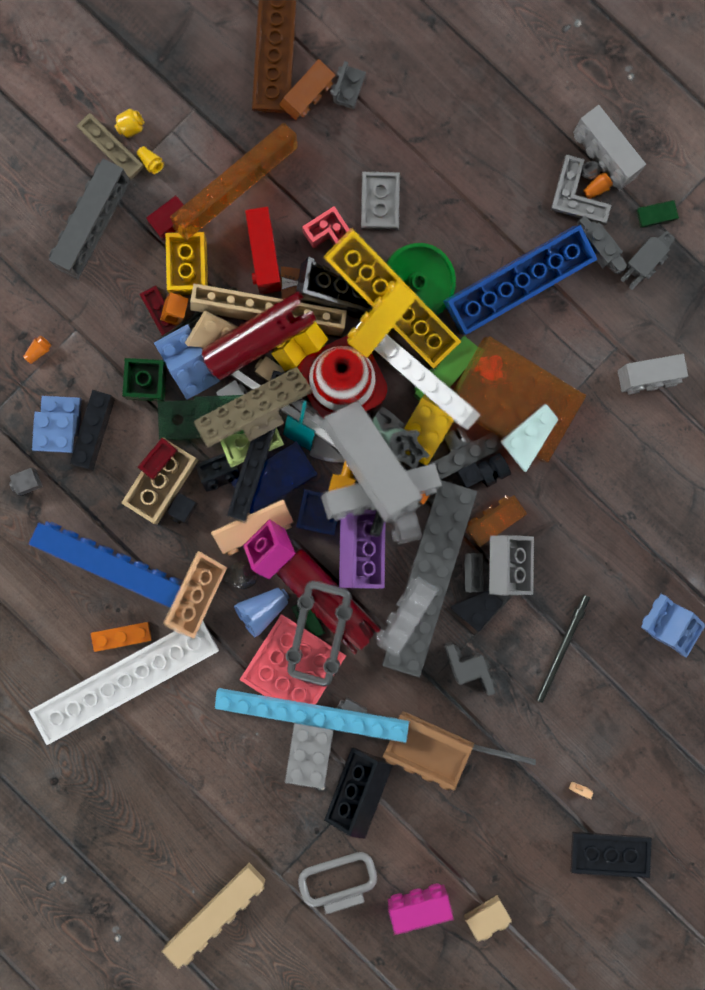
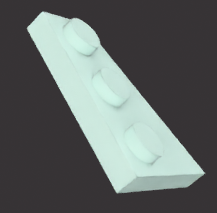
M544 404L500 441L524 472L531 465L558 418L548 405Z

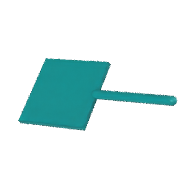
M304 401L299 421L287 415L283 435L311 451L315 430L303 424L307 402Z

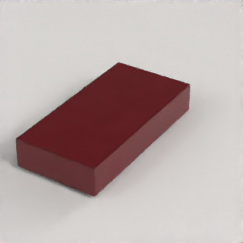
M162 437L137 468L154 480L178 450Z

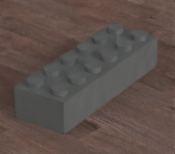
M103 158L95 166L92 179L86 183V191L77 200V208L68 217V225L65 230L59 234L58 244L50 251L49 261L59 271L79 280L130 183L123 168Z

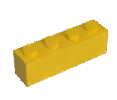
M398 279L388 284L385 289L387 292L384 296H379L372 305L374 308L370 313L366 312L360 319L361 324L357 328L354 327L347 335L349 337L348 343L366 358L418 297Z

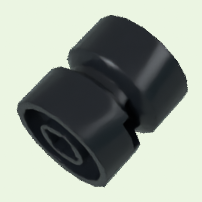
M500 453L491 457L489 462L484 461L477 465L484 478L482 482L487 488L497 483L498 478L502 480L511 475L510 468Z

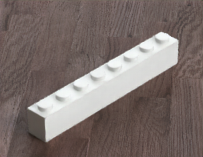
M387 334L374 349L465 429L468 430L480 416L477 411Z

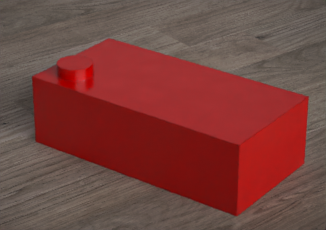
M268 206L245 210L255 273H252L253 285L257 284L260 295L281 291V280Z

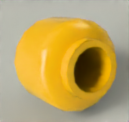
M127 109L116 116L117 124H115V128L120 135L123 134L125 137L131 138L142 131L144 120L137 110Z

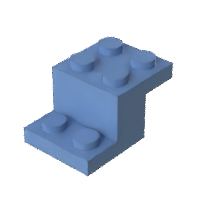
M188 324L154 342L186 400L220 382L205 365L202 348L185 344V341L192 332Z
M42 396L41 412H34L32 451L73 453L74 436H78L80 431L81 398Z
M660 594L659 598L654 601L650 613L643 619L641 628L654 639L673 648L680 655L687 658L705 628V624L694 613L673 603L667 596Z

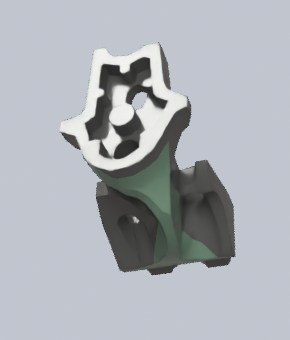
M381 406L379 410H375L371 414V421L398 461H403L415 469L418 466L419 460L430 456L417 441L420 433L417 430L407 431L402 429L401 427L404 424L389 410ZM409 449L410 455L407 456L405 450Z

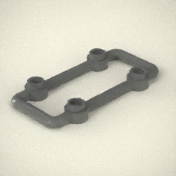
M310 581L306 584L304 594L299 597L297 602L300 613L293 645L286 653V660L289 662L287 671L291 677L320 686H328L332 682L333 675L338 672L340 667L337 658L345 624L352 615V607L350 606L351 594L348 590L318 581ZM313 589L343 597L342 604L336 609L338 623L330 658L326 659L323 665V669L326 672L325 678L295 670L296 664L302 658L300 645L307 613L315 601L312 596Z

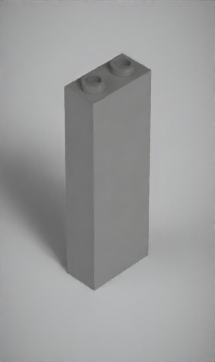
M359 401L324 418L322 427L385 523L391 519L396 521L403 516L402 513L405 511L412 512L419 507V502L422 499L421 494Z

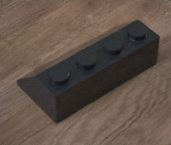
M352 747L324 821L349 837L365 839L393 765L380 757Z

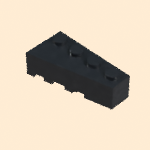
M308 257L301 263L296 292L299 291L304 296L301 302L346 310V315L361 319L366 312L370 313L373 309L342 275H336L325 265L321 266L314 262L315 260L311 257Z

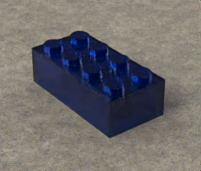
M297 441L266 460L250 514L272 505L318 476ZM239 478L231 482L234 488H236Z

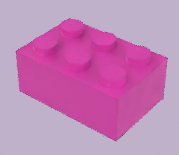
M433 884L428 889H413L409 894H394L388 899L389 912L395 934L453 919L444 885Z

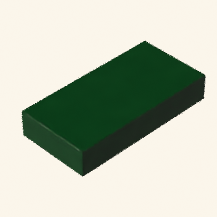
M675 200L640 207L636 210L641 228L674 221L679 218Z
M297 604L291 607L298 621L300 608ZM308 610L304 628L317 637L325 634L318 617L311 610Z

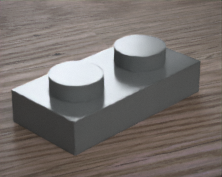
M466 553L464 561L465 592H484L483 553Z

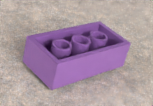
M365 510L364 513L356 516L353 513L347 514L346 518L340 520V588H385V521L379 537L370 535L376 510Z

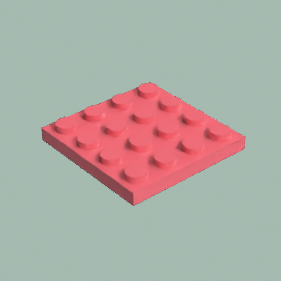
M281 614L241 676L240 681L264 696L316 705L327 686L295 679L288 674L289 662L286 660V653L293 645L297 623ZM304 628L300 645L302 658L296 664L295 670L325 678L326 672L323 669V665L326 659L330 658L332 646ZM339 651L337 658L340 665L346 657L341 651Z

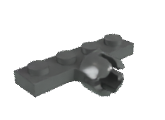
M459 427L447 433L443 438L449 448V454L428 465L435 463L441 480L502 449L503 446L495 431L472 441L469 439L465 429Z

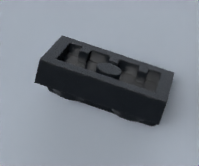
M225 453L195 465L206 492L216 490L228 483H234L240 476L237 465L230 467Z

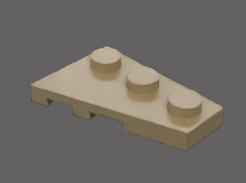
M204 311L185 344L187 346L204 348L238 326Z

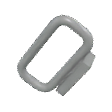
M356 852L304 869L300 873L298 882L304 902L311 907L324 905L325 912L328 914L364 903L363 893L373 889L376 885L377 873L372 858L367 853ZM357 860H363L366 863L369 873V881L366 884L318 899L310 897L306 884L308 876Z

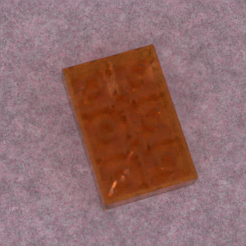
M490 336L482 339L453 390L454 393L480 414L475 421L476 423L503 439L541 406L547 404L558 418V421L535 456L541 462H549L586 397L582 392Z

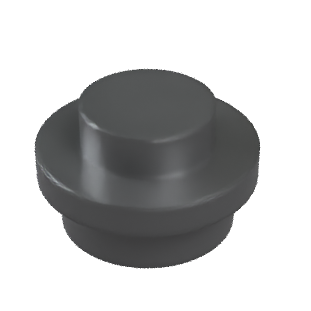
M590 161L583 165L581 173L584 178L593 179L600 174L601 169L596 162Z

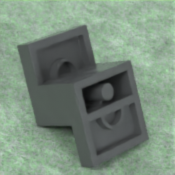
M451 642L443 644L455 680L459 685L479 678L483 691L488 696L496 693L494 688L497 687L494 676L489 674L488 669L491 667L487 657L480 653H475L461 658L462 655L457 645Z

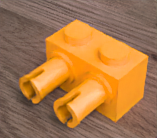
M344 462L341 474L332 475L329 491L355 485L356 480L353 478V472L346 462Z

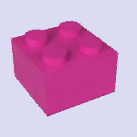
M270 519L243 545L252 570L267 579H270L295 555L286 529Z

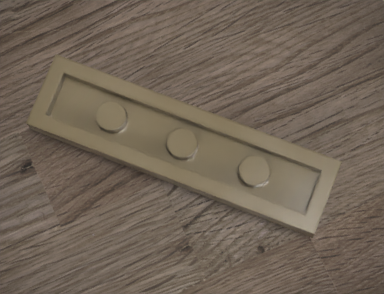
M91 113L77 125L78 129L115 165L124 169L130 180L144 168L143 164Z

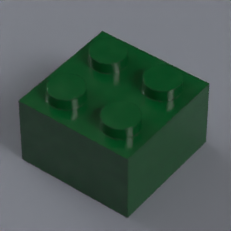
M125 358L122 397L126 400L165 402L167 371L165 361Z

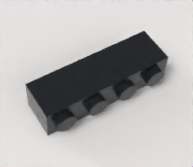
M92 390L70 464L94 470L115 401L112 395Z

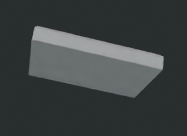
M362 172L361 229L399 230L400 173Z

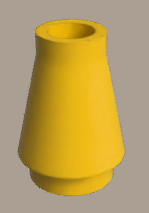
M145 146L138 149L137 155L148 172L153 174L159 173L164 166L162 158L148 150Z

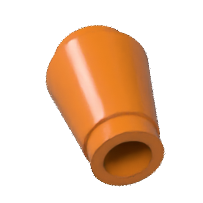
M606 173L599 174L583 191L586 197L591 199L610 190L613 183Z
M42 336L35 337L23 355L24 359L32 364L50 351L51 344Z

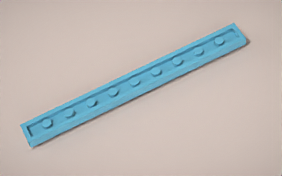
M218 688L216 692L215 709L389 740L407 741L409 721L222 688Z

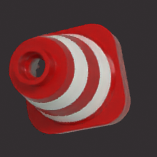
M348 336L322 347L317 352L306 355L298 365L299 371L312 389V392L306 396L311 406L318 411V414L323 419L356 401H359L365 412L369 413L379 408L386 399L387 383L373 354L371 353L367 358L348 343ZM339 363L347 364L348 371L345 374L337 372L336 367Z

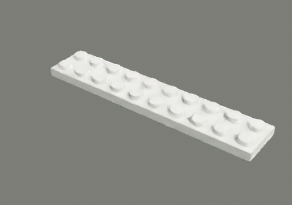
M202 621L194 639L174 631L29 710V713L46 745H49L215 654L219 649L204 621Z

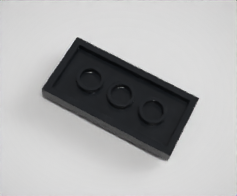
M572 832L570 872L574 874L650 878L652 838L649 836Z

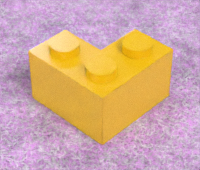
M314 321L313 325L276 347L271 354L283 370L287 371L297 367L306 355L319 351L329 339Z

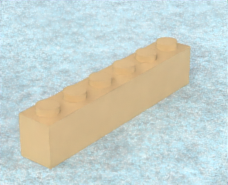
M249 862L164 946L162 950L164 955L178 969L183 964L187 966L194 958L192 955L197 950L201 952L207 946V940L211 936L215 938L222 931L221 927L225 923L229 924L236 917L235 913L240 908L243 910L251 902L249 899L254 894L258 896L265 888L263 886L265 878Z

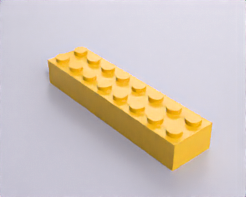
M352 228L324 255V258L371 306L379 296H384L387 292L385 289L391 281L395 282L398 279L409 288ZM419 297L415 299L393 326L433 369L461 343L458 337Z

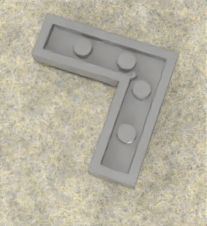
M566 155L551 210L577 218L586 216L592 222H600V224L605 225L611 205L575 195L585 159Z

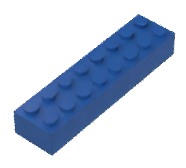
M581 225L573 226L443 302L460 335H467L596 261L597 257Z
M48 521L45 524L38 523L29 545L167 607H172L184 582L183 580L176 577L168 578L166 577L167 573L158 569L150 570L148 569L149 565L143 562H132L131 557L125 554L117 553L116 555L113 553L114 549L104 545L96 546L97 542L92 539L78 538V533L66 529L61 530L62 526Z

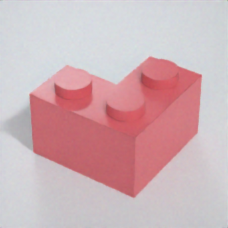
M335 206L302 226L303 234L312 248L317 247L328 239L335 245L350 230Z

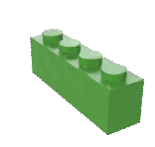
M465 336L459 339L461 343L440 362L437 368L429 370L449 388L481 352V349ZM416 386L414 388L416 391L414 397L420 401L425 393Z

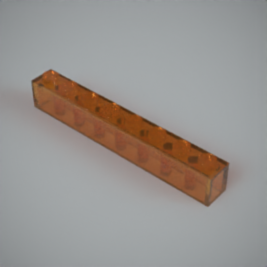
M282 123L170 216L174 229L185 240L190 239L298 148L297 134L285 123Z

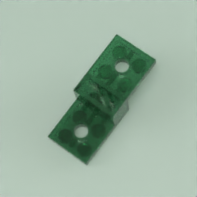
M242 395L194 397L195 400L158 401L159 440L162 437L166 440L203 439L194 421ZM176 415L183 417L181 425L173 424L172 420ZM242 429L232 435H242L245 433Z

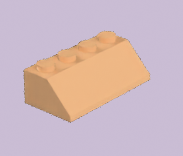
M281 500L248 515L246 523L235 521L211 533L223 554L228 553L230 556L239 552L238 548L242 547L269 519L286 530L292 528L291 524L294 521L285 501Z
M198 551L164 622L165 626L179 634L194 639L227 567Z

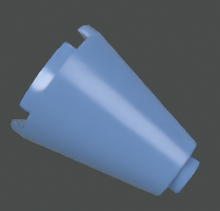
M275 588L237 603L234 609L240 620H243L246 629L253 637H256L287 606L289 596L284 589Z

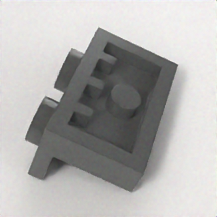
M344 61L343 67L339 66L337 72V84L334 83L331 89L333 103L355 109L366 72L349 67L348 62Z

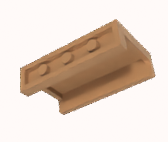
M402 711L399 719L409 721L407 741L390 740L383 758L389 764H398L404 767V770L409 773L422 775V778L428 782L435 781L439 783L440 787L445 790H455L474 743Z

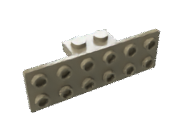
M296 367L200 417L194 423L207 447L242 429L250 442L284 424L278 410L310 394L312 389Z

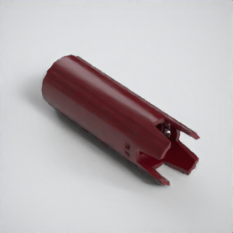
M299 291L290 295L202 349V356L211 374L217 379L223 380L313 325L316 320L313 310L298 317H294L291 312L301 303L300 301L304 296Z
M303 549L295 552V555L276 573L298 597L304 594L306 584L310 581H318L339 587ZM313 589L312 596L315 601L310 610L335 635L338 623L336 609L342 604L343 597ZM351 600L352 615L346 621L341 642L355 655L358 651L352 644L362 650L374 635L367 624L377 633L381 629Z

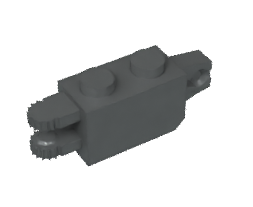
M586 216L582 217L577 224L581 225L597 257L596 261L603 269L608 266L613 273L621 274L626 269V263L620 255L623 252L600 222L596 224L593 221L591 223Z
M668 231L659 238L651 237L626 264V270L628 271L620 280L622 282L626 281L630 274L637 279L629 286L633 290L643 279H649L656 272L654 267L657 264L661 266L667 260L668 256L666 254L670 251L669 247L675 237Z

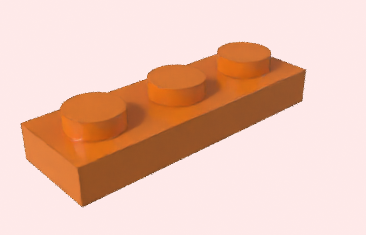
M149 622L91 633L94 652L152 641Z

